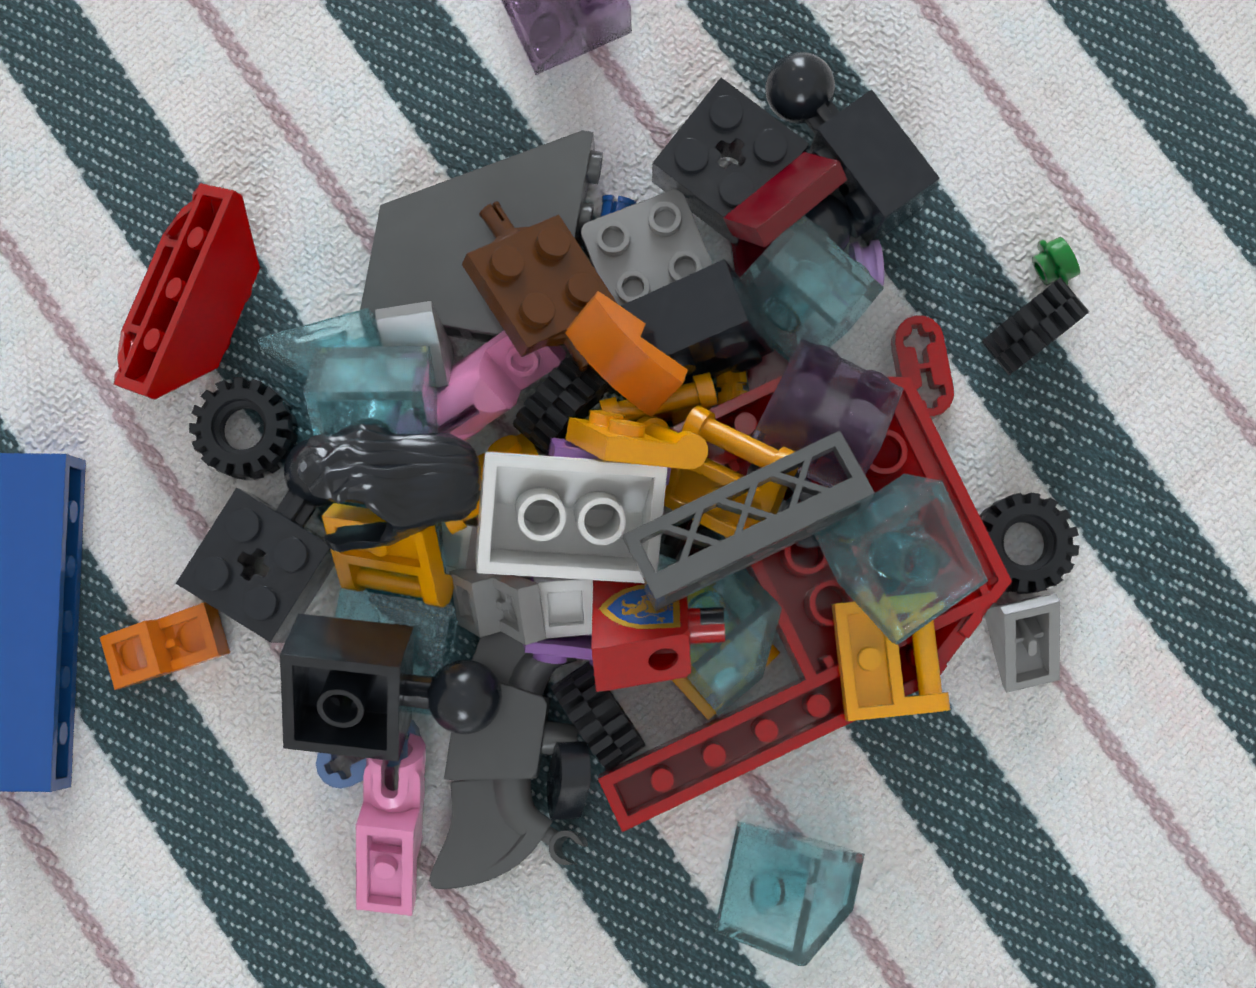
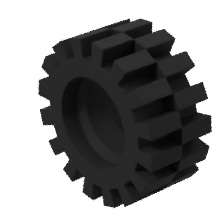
M1059 278L981 342L1006 373L1011 375L1090 311L1064 280Z
M570 355L568 358L563 359L558 368H554L548 374V378L535 388V393L527 398L524 402L525 406L516 414L517 418L513 421V426L545 455H548L551 437L566 439L569 417L585 419L589 416L590 410H594L595 405L603 399L604 394L610 388V384L593 367L581 372L579 366Z
M233 377V383H228L225 380L215 383L218 390L213 393L206 390L200 396L206 400L203 406L194 405L191 414L197 416L196 423H189V433L196 436V441L192 442L195 451L203 455L201 460L208 466L236 479L246 480V477H250L256 480L264 478L263 473L267 471L275 473L280 469L278 463L281 459L286 460L290 453L288 451L290 443L296 444L298 435L293 432V426L298 425L296 417L290 413L289 409H291V406L279 393L255 379L248 381L244 377ZM242 409L255 410L260 414L264 423V432L260 441L248 449L239 450L233 448L225 436L227 420L236 411Z
M1032 492L1026 495L1021 493L1013 494L994 502L992 506L986 508L979 515L1012 580L1004 592L1028 594L1047 590L1046 588L1056 586L1063 581L1061 577L1066 573H1070L1075 565L1070 561L1072 556L1079 554L1080 545H1073V537L1079 536L1077 526L1070 528L1067 520L1072 516L1066 509L1059 511L1056 508L1059 502L1051 497L1042 499L1040 498L1041 494ZM1015 523H1028L1034 526L1042 535L1044 542L1043 552L1040 558L1031 565L1015 563L1005 552L1004 536L1007 530Z
M589 661L551 686L553 693L566 711L567 716L607 771H610L646 746L610 690L596 692L594 668L589 664Z

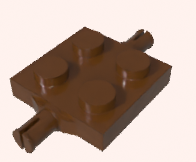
M498 201L494 202L493 205L491 203L480 211L479 216L484 220L495 240L490 244L467 253L462 262L463 268L521 357L543 347L565 345L581 372L586 371L587 368H592L566 335L567 328L597 291L617 303L559 214L530 227L515 228Z

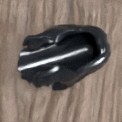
M376 423L350 425L335 434L325 431L320 435L309 438L307 446L297 456V459L300 460L297 472L313 496L337 503L345 501L364 504L377 516L386 521L338 527L335 533L325 535L324 539L327 546L336 552L393 545L440 522L462 520L469 516L471 511L476 509L480 497L482 483L481 467L476 451L468 442L450 433L395 434Z

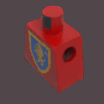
M593 580L591 650L596 692L685 678L691 673L690 644L725 642L724 607L688 608V596L655 612L645 592V583Z

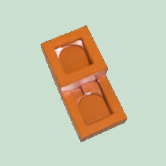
M597 291L568 326L566 335L604 380L633 405L652 417L683 384L688 369L641 338L646 323Z
M206 602L159 619L146 620L100 637L114 690L142 683L230 654L219 612Z

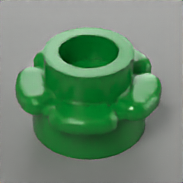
M1058 237L1048 243L1043 239L1038 242L1037 248L1040 252L1032 257V263L1037 275L1046 286L1057 281L1059 278H1062L1068 285L1069 280L1080 275V267L1076 256L1064 238Z

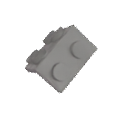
M670 190L589 221L581 229L582 239L595 270L620 306L713 264L686 198L679 190Z

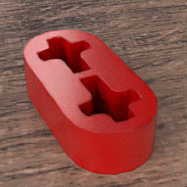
M915 315L905 319L894 331L891 338L893 362L896 377H911L917 391L922 387L921 373L926 372L929 388L933 390L939 389L941 396L933 401L932 408H927L925 400H922L931 419H934L951 406L954 399L953 380L944 335L940 326L929 317ZM912 329H917L920 337H929L931 342L922 350L924 363L921 364L918 363L915 348L911 346L905 347L903 342L911 335Z

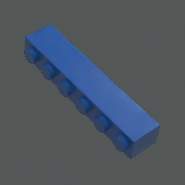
M0 453V792H53L70 788L72 784L86 460L69 454Z

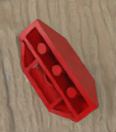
M200 183L192 194V201L179 211L163 233L120 333L117 354L119 369L114 375L113 385L155 400L219 367L221 359L231 343L233 331L244 305L251 296L253 284L260 270L243 196L238 192Z

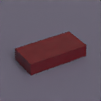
M803 152L723 217L731 236L762 247L768 246L847 180L841 163L838 160Z

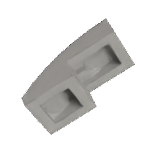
M476 569L449 571V575L453 579V599L458 625L480 638L497 632H503L524 645L547 639L538 583L515 575L477 573Z

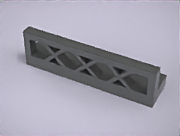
M839 430L623 534V540L645 582V592L656 612L867 509L875 492ZM832 451L848 478L831 488L805 481L810 462ZM802 466L799 478L786 474ZM770 481L795 489L789 508L777 514L751 507L757 487ZM801 491L814 495L798 503ZM748 492L744 504L732 501V499ZM716 507L741 515L735 534L722 541L697 534L703 513ZM747 517L761 521L744 529ZM693 519L690 531L676 527ZM662 533L686 541L680 560L658 572H655L641 543ZM693 543L706 547L689 556Z

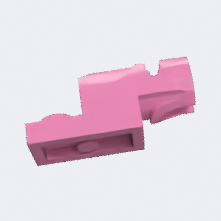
M502 331L452 366L449 386L436 387L420 398L413 405L412 409L401 415L396 423L397 434H422L432 416L438 425L430 429L427 434L450 433L466 441L487 424L515 406L521 390L558 367L560 362L565 359L566 352L561 346H548L521 357L505 331Z
M410 733L408 739V757L400 762L397 790H395V767H387L389 760L366 758V767L363 775V804L356 823V910L408 916L413 914L416 902L417 857L422 842L426 745L422 737Z

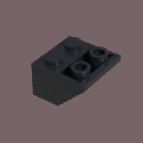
M725 259L621 305L625 310L646 323L641 338L688 369L682 385L691 383L692 376L707 372L710 373L711 378H714L728 371L740 373L750 370L762 362L761 357L774 352L772 343L739 276Z

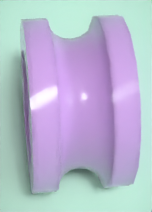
M871 240L867 247H861L858 242H851L849 244L848 258L853 290L862 291L863 286L866 284L873 285L874 289H882L884 285V259L880 241Z

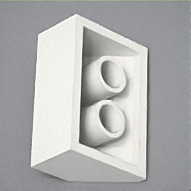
M485 452L475 554L477 573L645 583L623 540V534L663 516L667 467L598 459ZM661 534L641 543L655 572H658Z

